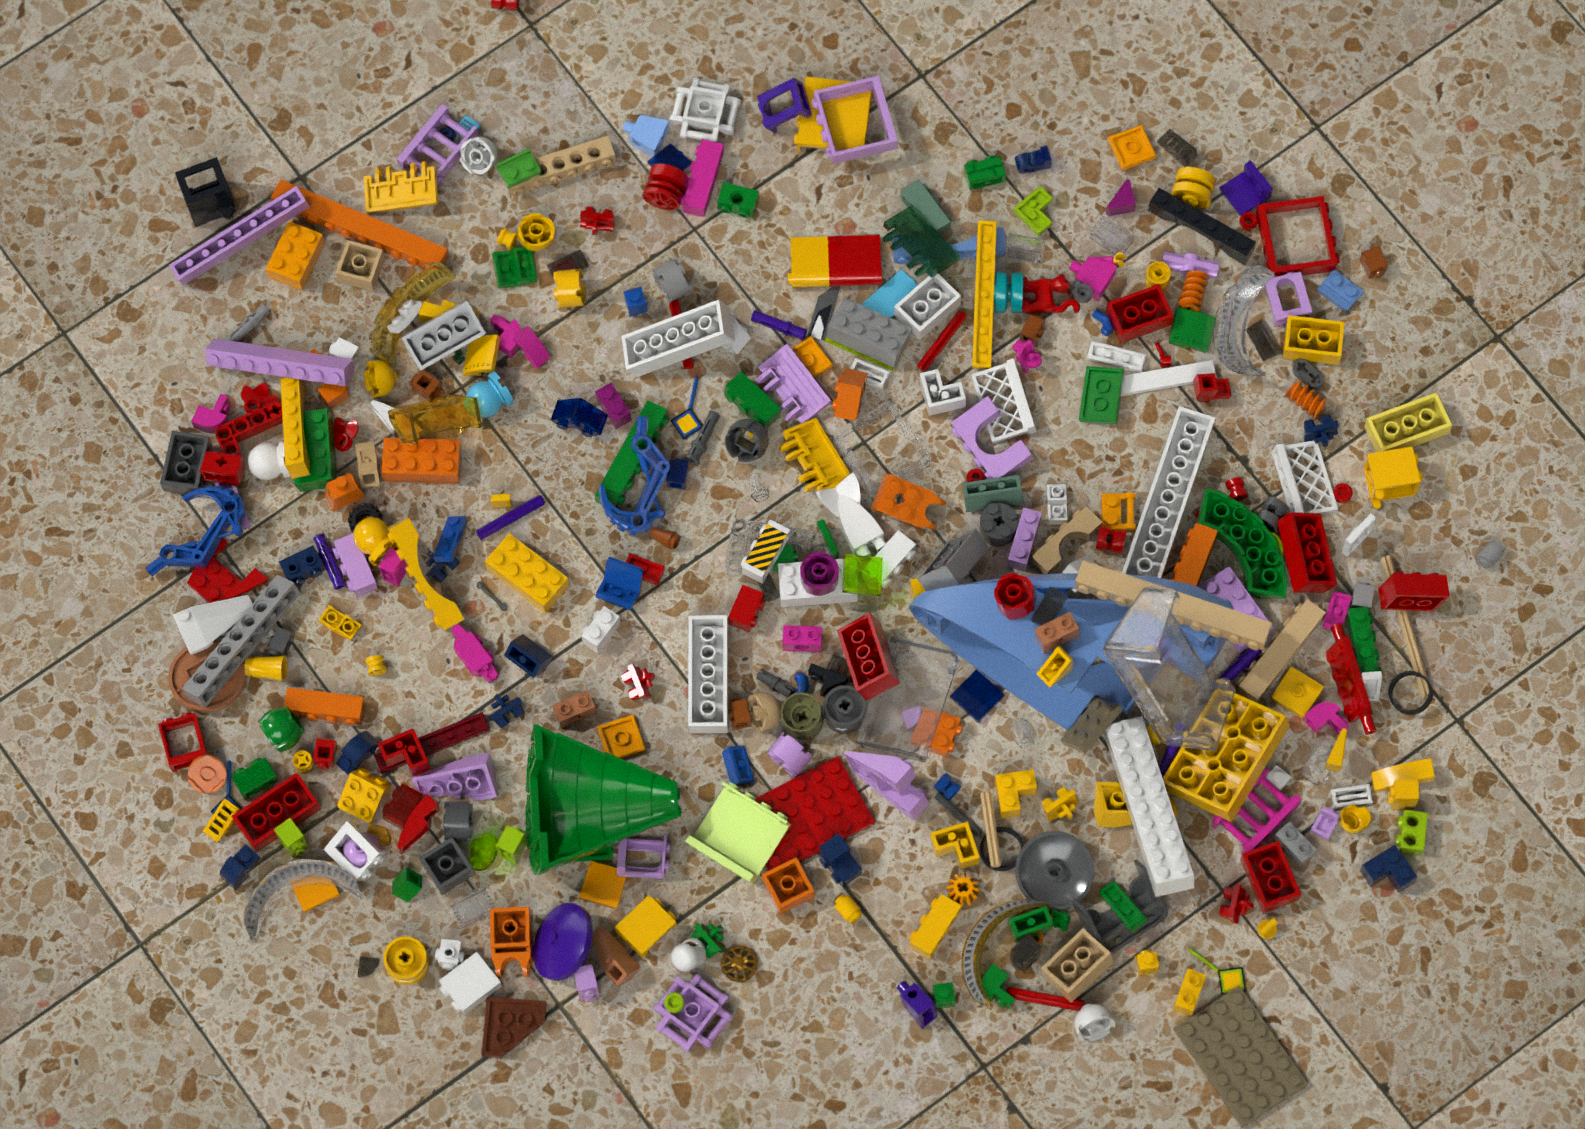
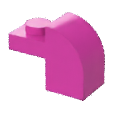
M494 314L490 319L492 328L501 333L499 336L501 337L499 350L513 358L520 349L513 338L521 332V327L515 319L509 324L506 318L498 317Z
M220 394L213 410L199 405L191 420L193 427L206 433H215L217 427L229 422L227 415H225L228 414L231 407L228 396Z
M1330 702L1315 705L1305 714L1303 719L1316 734L1327 724L1338 734H1340L1342 728L1346 729L1347 732L1349 729L1346 719L1338 716L1341 708Z

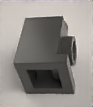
M274 626V636L271 635L268 641L270 650L268 654L271 657L287 656L294 636L292 632Z

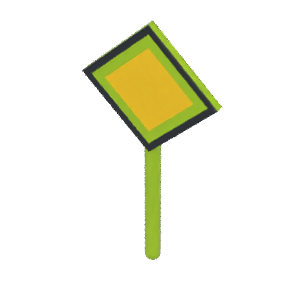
M1192 948L1188 949L1190 953L1218 973L1221 995H1226L1238 986L1241 987L1243 992H1246L1243 967L1220 970Z

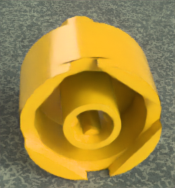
M582 269L554 272V282L557 283V288L554 289V298L558 302V307L584 306L586 302V288L581 278H584Z

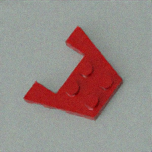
M223 538L208 565L203 568L195 567L187 582L188 586L207 603L235 598L268 582V578L256 568L240 581L215 558L228 545Z

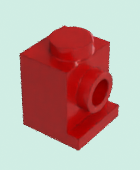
M316 739L313 762L314 765H317L318 769L328 770L329 767H334L336 751L338 749L335 740ZM325 754L329 755V758H322V757H323V755H325Z

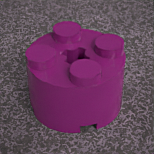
M813 552L801 563L800 580L805 591L812 595L823 596L836 589L839 581L838 563L826 552Z

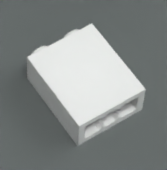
M477 952L439 980L441 986L439 990L445 998L449 996L453 1001L451 1003L452 1007L457 1013L461 1011L464 1016L502 987L499 979Z

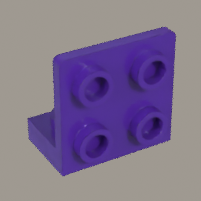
M1250 160L1244 164V170L1241 174L1220 186L1219 190L1241 216L1271 198L1273 188Z

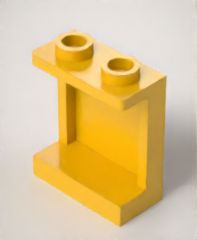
M650 895L615 926L616 933L642 959L649 954L648 950L672 928L675 929L677 927L675 921L677 918L670 911L666 912L662 908L663 904L656 897L653 899Z

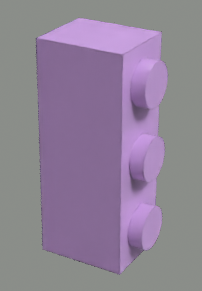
M1023 507L1007 567L1026 572L1041 522L1042 512Z
M353 533L333 541L335 548L332 550L336 560L340 558L342 562L339 567L343 576H348L349 581L346 583L350 593L354 591L356 597L378 589L364 553L358 550L354 543Z

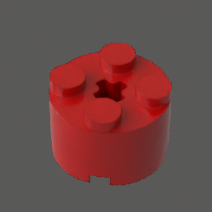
M1010 573L998 580L994 589V597L999 611L1007 619L1023 618L1034 611L1036 596L1033 585L1028 577L1018 575V573Z

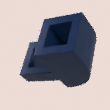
M368 731L357 734L341 750L342 755L336 762V765L349 776L352 771L360 766L363 760L372 757L378 748L377 743L380 742Z
M245 844L233 857L230 856L220 870V876L236 891L249 877L247 872L261 858Z

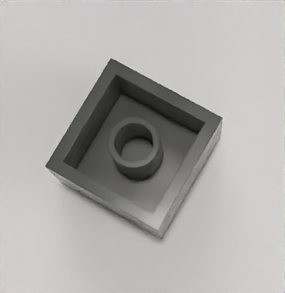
M453 837L419 857L421 865L441 895L475 875L472 866Z

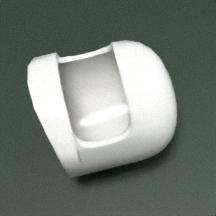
M696 938L687 939L682 944L677 945L671 954V960L675 968L684 972L701 966L706 959L705 948L702 942ZM694 942L696 943V946L693 947L686 943Z

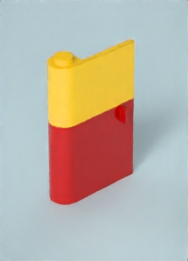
M880 234L790 237L791 273H788V284H792V288L882 285Z

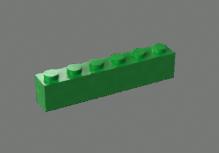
M647 400L638 417H648L647 436H650L653 443H657L661 436L660 431L662 427L665 428L670 417H668V409ZM637 420L600 484L605 485L607 499L615 508L623 505L627 490L630 491L634 485L633 479L636 474L639 475L642 471L638 456L631 449L633 435H636ZM639 440L637 445L641 450H643L645 447L644 441ZM598 488L594 495L595 502L601 504Z

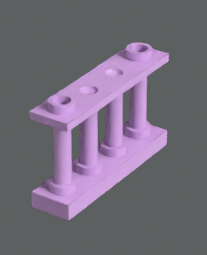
M441 104L397 158L398 165L405 170L411 163H416L417 170L421 172V163L415 159L419 152H424L441 164V167L437 170V185L439 187L444 182L447 173L460 159V148L463 143L473 137H479L478 129L476 126H473L468 131L450 118L448 107ZM442 124L448 125L464 136L459 145L438 132ZM431 138L437 139L453 151L447 159L427 146Z

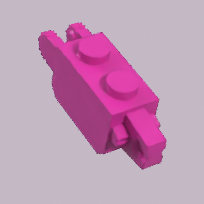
M458 624L454 625L451 631L456 640L454 641L455 653L469 672L476 677L481 675L489 684L499 678L492 660L494 656L489 649L485 650L482 647L483 642L477 634L473 635L471 631L466 632Z

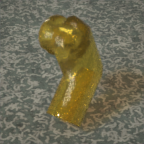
M369 824L367 833L377 835L380 845L388 846L391 844L392 837L386 827Z

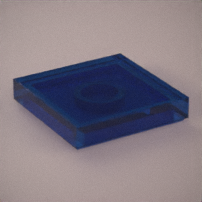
M977 669L950 695V699L977 723L1005 697V694Z

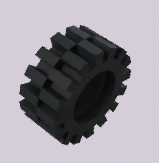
M364 503V506L358 504V508L354 507L352 509L353 512L349 513L350 518H348L352 533L362 516L368 515L383 521L381 511L371 503L369 506L367 503Z

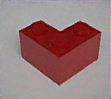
M414 728L377 743L387 767L406 760L412 776L431 769Z

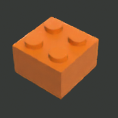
M797 857L761 874L762 882L779 915L815 897L814 889Z

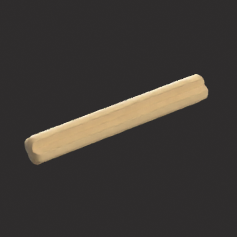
M982 792L981 803L991 867L996 868L1001 866L992 796L991 792Z

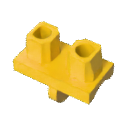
M1062 787L1056 793L1059 799L1053 801L1051 798H1046L1042 801V806L1050 823L1057 818L1062 819L1064 816L1069 820L1073 818L1071 812L1079 804L1076 792L1073 789L1069 791Z

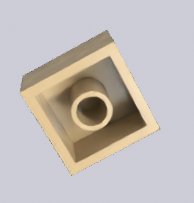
M347 240L336 270L338 282L374 291L385 260L383 249Z

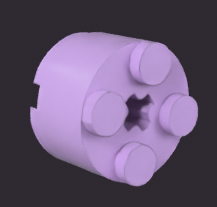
M784 732L772 744L767 753L770 759L777 765L782 763L785 771L792 777L798 775L813 758L809 752L805 753L803 751L804 747Z

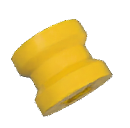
M504 227L498 236L497 244L505 245L507 249L512 250L517 243L518 233H512L508 228Z
M373 655L365 659L366 665L369 667L367 670L369 676H379L387 672L386 666L383 664L385 661L383 655Z
M305 750L294 754L293 764L295 769L300 773L310 772L314 766L311 754Z

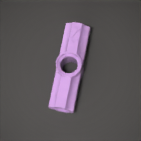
M1164 252L1162 260L1163 263L1169 266L1171 271L1180 272L1185 277L1187 272L1197 270L1206 273L1212 279L1217 278L1220 263L1200 259L1198 255L1192 253L1179 255Z

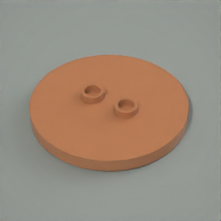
M213 641L214 644L209 648L190 655L187 647L184 648L174 658L170 666L168 682L171 692L179 704L191 711L211 713L222 710L231 705L244 689L246 675L243 662L206 708L188 700L182 688L219 645V641Z

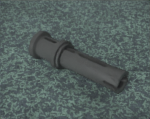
M712 410L709 411L696 440L691 442V448L688 454L684 456V460L694 466L700 464L699 460L703 452L707 450L706 443L720 418L719 413Z

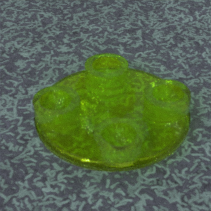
M485 833L478 839L471 841L469 847L471 849L470 865L472 868L483 871L492 865L498 852L496 848L498 840L495 835Z

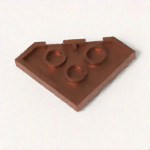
M487 997L481 1056L502 1058L545 1023L547 1001Z

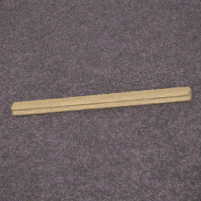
M1390 555L1383 556L1381 563L1386 579H1388L1396 570L1392 557ZM1396 610L1413 670L1427 678L1408 611ZM1415 676L1422 699H1427L1429 694L1427 682L1421 677Z

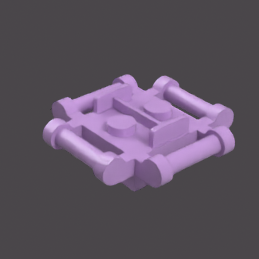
M698 973L690 983L675 977L672 981L673 985L660 1002L656 1003L652 1008L663 1016L655 1030L667 1035L682 1046L683 1050L687 1053L692 1049L696 1041L705 1048L710 1049L713 1045L712 1042L727 1022L730 1023L733 1019L729 1013L722 1009L730 996L726 993H721L707 983ZM698 985L718 999L717 1003L695 987ZM681 988L683 990L680 995L684 999V1008L679 1013H670L665 1009V997L670 993L677 992ZM717 1014L721 1016V1019L706 1038L703 1037L701 1034ZM669 1021L684 1033L690 1035L689 1040L687 1041L667 1026Z

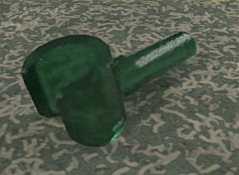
M456 350L452 359L460 365L465 360V357L461 350Z

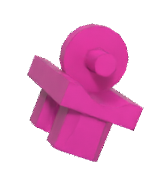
M1018 339L1013 344V351L1017 354L1016 360L1020 363L1023 372L1027 374L1029 368H1037L1042 364V358L1036 353L1031 340L1028 339L1026 342Z

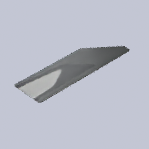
M833 286L818 296L807 334L808 337L812 336L820 340L826 339L828 325L831 321L841 286Z

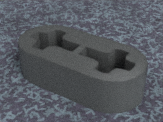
M1298 359L1294 362L1293 374L1299 380H1302V383L1308 384L1309 389L1319 390L1323 386V375L1307 360ZM1298 366H1305L1304 371H1298ZM1312 378H1313V379L1318 378V379H1319V380H1318V383H1317V382L1311 383Z

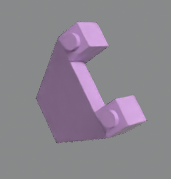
M846 751L844 753L853 772L912 820L915 821L929 805L926 797L927 793L919 787L916 789L910 784L916 775L913 770L914 766L905 759L903 761L896 756Z

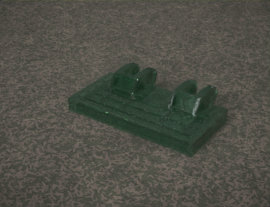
M913 205L886 220L883 224V227L890 231L883 237L885 243L896 237L899 238L891 245L892 251L903 247L911 257L916 256L909 261L907 267L912 269L920 263L923 264V266L915 271L917 277L927 273L932 278L960 260L959 254Z

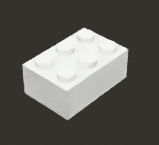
M934 271L894 306V316L903 324L912 327V333L921 340L961 305V295Z

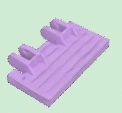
M788 344L758 367L763 373L756 380L758 384L765 382L772 375L775 376L772 381L764 386L763 390L765 393L770 392L781 383L775 389L784 401L779 406L782 408L781 413L785 412L793 404L797 405L796 408L785 416L787 422L794 419L801 412L803 414L797 418L800 423L809 421L832 403V400Z

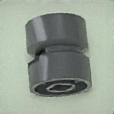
M1269 496L1262 506L1263 510H1260L1257 515L1264 522L1263 524L1268 530L1275 533L1279 528L1277 521L1286 516L1289 507L1278 498Z

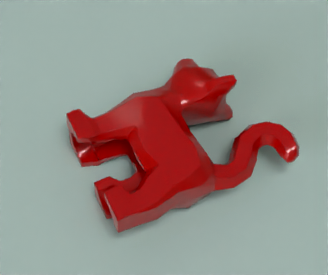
M1059 274L1053 279L1028 280L1026 276L1023 277V292L1036 294L1033 300L1023 297L1022 313H1062L1069 306H1073L1074 312L1078 313L1080 304L1075 299L1065 300L1060 306L1054 304L1053 292L1067 295L1071 293L1068 289L1070 284H1068L1064 274Z

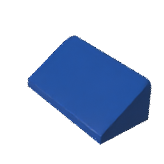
M745 746L727 747L722 751L731 783L736 786H742L755 782Z

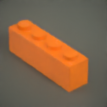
M287 687L283 707L287 705L297 718L305 717L310 721L321 719L331 724L344 722L348 726H356V724L362 725L365 700L361 696Z

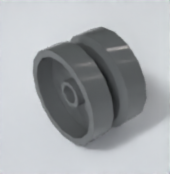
M849 685L833 688L824 700V719L827 726L837 733L850 734L857 731L863 725L866 718L865 699L854 687Z

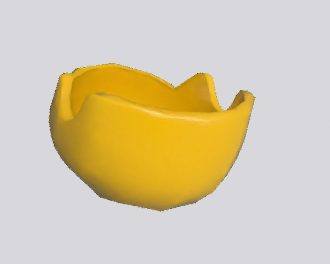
M1355 804L1344 807L1339 814L1341 827L1352 834L1364 831L1371 822V814L1365 806L1357 807Z

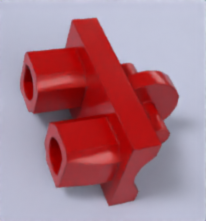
M587 206L585 211L581 210L580 227L592 229V235H597L598 230L613 232V211L605 209L603 213H596L594 207Z
M634 664L629 665V670L621 676L625 684L629 685L633 682L635 684L634 688L628 690L630 699L633 701L642 698L645 700L650 699L651 695L648 688L653 687L651 681L655 679V674L648 673L646 668L640 670V667H635Z
M1235 884L1234 887H1225L1223 897L1226 900H1231L1230 906L1221 905L1219 910L1220 916L1229 919L1233 924H1238L1240 914L1246 915V911L1252 910L1254 904L1249 902L1250 896L1245 895L1246 891L1241 888V884Z

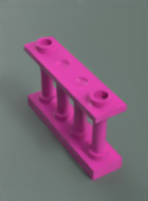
M1268 768L1261 773L1247 797L1269 816L1268 819L1270 821L1266 825L1260 824L1242 807L1237 813L1256 830V835L1252 839L1250 837L1247 838L1230 821L1217 815L1213 818L1214 823L1212 827L1214 829L1221 824L1242 843L1243 849L1241 854L1257 849L1300 805L1302 800L1297 794L1293 798L1287 797L1266 778L1270 771ZM1260 784L1282 802L1283 808L1279 812L1277 810L1274 811L1253 792Z

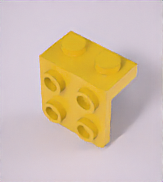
M357 768L349 774L337 806L339 809L370 823L373 821L383 795L390 792L392 785L387 783L385 778L371 775L367 769Z

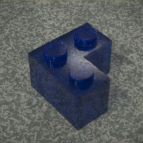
M583 398L557 400L550 420L557 424L556 426L559 429L575 428L580 430L582 435L592 437L602 434L608 415Z

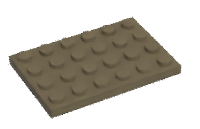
M1240 986L1173 1029L1241 1129L1308 1085Z

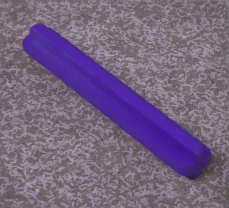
M537 495L476 530L478 538L483 540L545 504L543 497Z

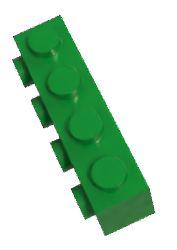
M1368 607L1348 609L1346 620L1349 638L1361 675L1365 672L1381 671L1382 673L1381 667L1377 666L1379 652L1378 649L1374 648L1376 635L1375 631L1371 630V624H1373L1372 613L1368 612Z

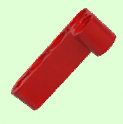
M279 402L270 403L217 427L215 436L223 454H228L230 450H236L234 454L242 456L238 445L239 442L282 424V404ZM260 418L264 419L263 422L256 423V420ZM241 426H246L245 430H238ZM223 434H229L227 438H220Z

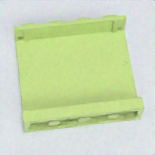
M722 782L721 784L724 786L722 792L694 836L688 835L685 842L746 881L754 884L791 824L786 821L788 819L787 816L780 812L777 814L770 811L772 807L764 802L761 804L755 802L756 798L748 792L742 794L738 791L740 789L738 786L731 782L728 785Z

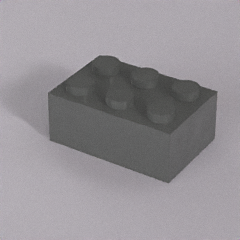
M178 431L171 432L160 481L163 491L186 495L193 490L203 488L204 481L200 468L205 452H211L212 442L209 436Z

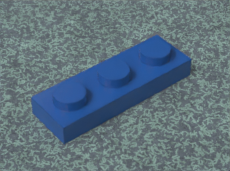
M466 516L447 518L433 555L435 562H451L454 560L468 522Z

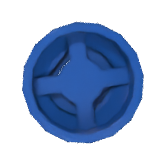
M945 773L934 786L938 792H943L944 797L948 800H951L962 787L958 782H954L948 773Z

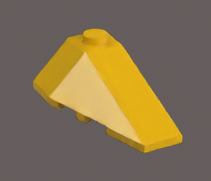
M1096 782L1094 814L1098 827L1132 825L1120 784L1117 782ZM1169 797L1174 815L1177 817L1178 812L1174 798Z

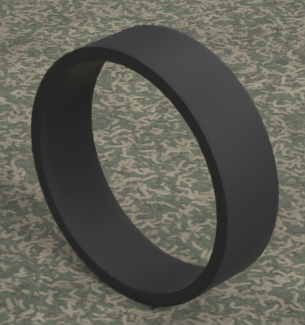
M1405 671L1398 674L1391 681L1388 695L1390 702L1399 712L1406 715H1416L1426 710L1430 705L1433 690L1430 682L1424 675L1416 671ZM1406 676L1421 677L1428 684L1429 694L1427 700L1421 707L1415 710H1403L1397 707L1393 701V689L1396 683Z
M996 827L997 832H1006L1013 835L1018 840L1021 849L1023 848V841L1016 831L1008 827ZM985 834L982 838L980 845V855L983 862L989 868L995 871H1008L1013 869L1016 865V861L1007 866H1000L996 868L991 867V864L986 859L982 848L985 840L987 839Z

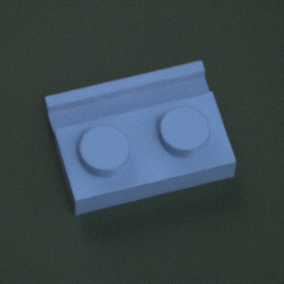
M1335 269L1317 288L1318 293L1345 313L1358 301L1364 292Z

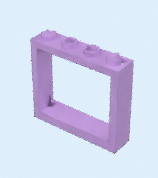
M879 76L814 91V99H811L814 110L817 109L818 115H816L818 126L822 125L821 137L823 142H827L826 154L828 159L831 158L833 164L898 149V140ZM873 90L887 140L836 152L822 102Z

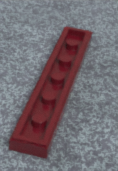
M483 712L418 737V740L425 755L429 756L489 732L490 729ZM381 753L374 755L381 774L407 764L406 760L387 767Z

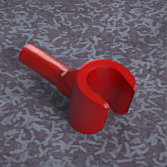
M1156 343L1155 346L1160 356V365L1162 367L1171 366V355L1164 356L1160 343Z

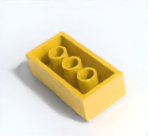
M510 533L484 561L489 572L545 614L570 586L567 576Z

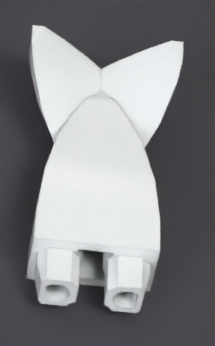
M854 472L835 488L816 492L820 502L840 518L848 545L854 555L857 554L864 561L871 556L868 550L869 547L874 545L877 552L886 544L884 532L871 514L860 505V488Z

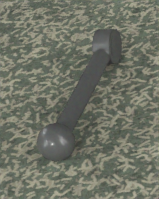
M483 582L477 583V588L482 589L500 606L501 611L507 610V604L501 603L484 587Z

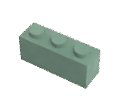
M917 180L901 190L900 199L931 240L950 230L951 218L949 214L942 211L939 201L936 198L933 199L926 184H922L920 180Z
M1019 475L962 483L966 512L984 510L991 503H1003L1009 506L1023 504Z

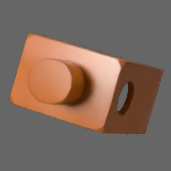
M352 473L340 476L326 484L325 496L333 512L366 497L358 479Z

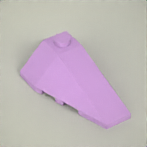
M489 752L469 756L412 776L417 795L428 794L429 796L436 797L446 795L454 796L456 799L467 797L477 801L498 796L495 768Z

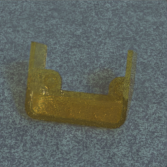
M448 395L388 411L392 426L400 441L405 443L406 446L418 444L417 440L426 435L450 429L460 433L467 431L468 427H482L477 397Z

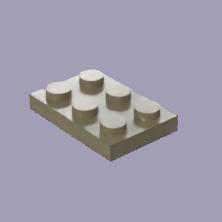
M1096 698L1090 703L1088 709L1078 717L1076 723L1065 732L1060 741L1065 746L1086 753L1123 709L1118 704Z

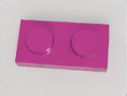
M1333 591L1322 628L1331 630V626L1334 624L1342 623L1343 625L1352 596Z

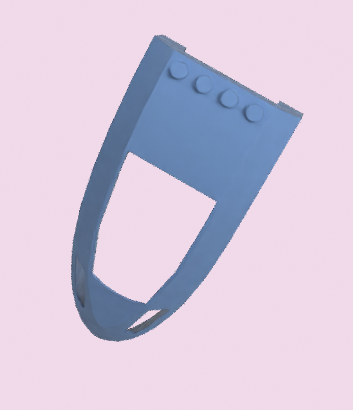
M1078 573L1026 576L1033 585L1036 604L1034 611L1019 619H1007L997 607L994 589L1000 578L925 591L916 596L909 605V610L914 617L952 651L998 685L1066 730L1075 724L1078 717L1095 695L1102 700L1118 704L1123 709L1122 713L1128 716L1166 662L1199 683L1227 640L1224 637H1214L1209 632L1203 630L1195 631L1185 624L1177 625L1167 618H1156L1148 612H1138L1133 607L1127 605H1117L1112 600L1049 598L1035 590L1076 589L1075 580ZM1129 575L1230 609L1234 608L1228 600L1220 599L1192 584L1152 576ZM1071 612L1079 627V637L1060 647L1073 659V669L1049 688L1036 673L1055 649L1045 654L1043 653L1035 638V628ZM1097 657L1105 661L1104 663L1092 665Z

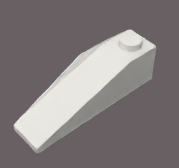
M249 595L189 607L173 614L190 655L209 648L214 644L213 641L216 638L228 633L227 630L240 620L246 610L250 608L252 602Z

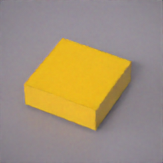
M509 493L491 495L492 508L512 507Z

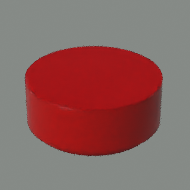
M1345 483L1336 485L1333 491L1335 500L1339 503L1350 501L1353 494L1352 488Z

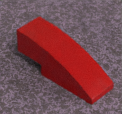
M428 794L411 812L402 829L397 845L401 855L430 830L427 821L440 811L438 804Z

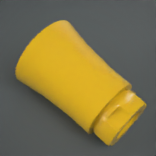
M286 655L246 658L244 671L246 676L285 682L288 671Z

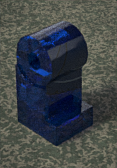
M1047 145L1040 147V150L1021 153L1014 158L1020 174L1051 168L1052 159Z

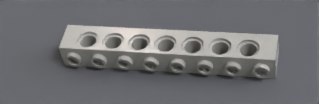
M278 574L250 608L246 610L240 620L221 640L214 651L210 653L204 663L198 667L193 676L185 683L182 690L188 700L206 708L300 595L294 582Z

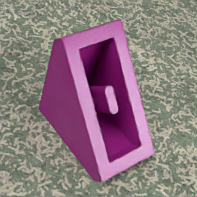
M1126 179L1106 208L1107 216L1135 212L1136 203L1129 179Z

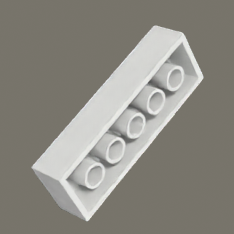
M720 300L621 336L626 370L637 377L735 341L730 307Z
M727 615L688 616L689 733H728Z

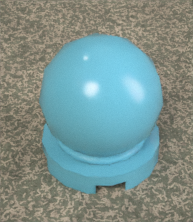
M495 371L487 375L488 381H479L468 389L465 400L467 408L472 415L489 418L500 410L502 404L508 407L514 403L507 387L504 386L502 388L498 382L500 377Z

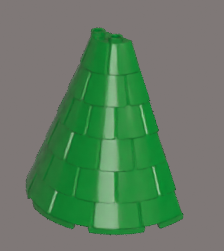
M539 724L533 725L530 739L534 743H531V749L528 750L525 791L530 793V795H527V803L525 805L527 849H530L529 862L534 875H543L557 867H562L581 857H586L600 849L614 845L630 836L633 837L652 827H657L681 817L682 808L678 806L680 788H677L676 781L632 762H627L610 753H603L563 734H556L539 726Z

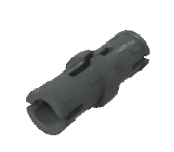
M763 668L756 676V679L768 685L770 690H776L786 698L795 691L794 687L783 682L779 676L775 677Z

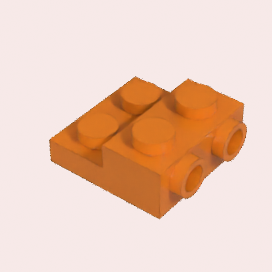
M925 707L910 744L947 758L948 753H952L955 748V736H959L962 731L961 719L943 712L941 714Z

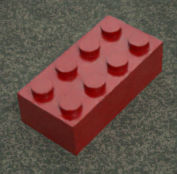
M1290 512L1279 519L1277 523L1293 592L1325 593L1337 586L1321 513Z
M870 612L837 630L855 689L864 699L868 701L900 683L881 623Z
M296 772L231 817L254 852L257 853L278 839L274 829L287 819L291 818L297 826L321 810V808Z

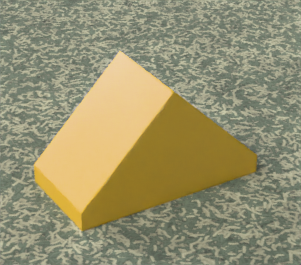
M1058 646L1036 674L1050 688L1073 669V659Z

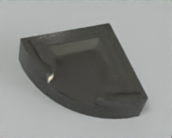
M360 956L357 976L366 977L372 974L377 969L380 958Z

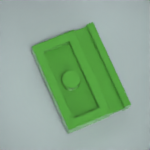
M526 149L496 164V168L508 189L541 174V169L531 154L530 149Z

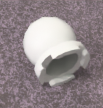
M284 440L279 441L278 446L272 443H262L250 451L247 464L255 477L260 480H271L277 478L280 474H283L284 478L291 477L285 466Z

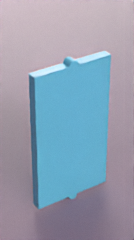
M901 269L861 305L892 319L894 317V306L918 285L914 282V278H910Z

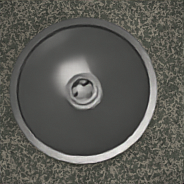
M1048 831L1030 839L1019 852L1015 865L1016 881L1021 892L1028 900L1044 902L1033 903L1038 907L1046 906L1048 910H1062L1073 906L1071 901L1074 899L1077 902L1081 901L1088 893L1094 879V862L1088 848L1077 837L1066 832Z

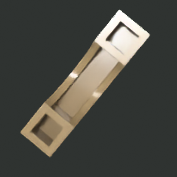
M1087 506L1083 510H1077L1069 523L1067 521L1060 526L1058 533L1055 535L1051 534L1046 539V544L1042 547H1037L1032 552L1031 563L1043 575L1052 574L1061 566L1062 559L1059 549L1065 541L1072 538H1081L1088 541L1099 531L1102 521Z

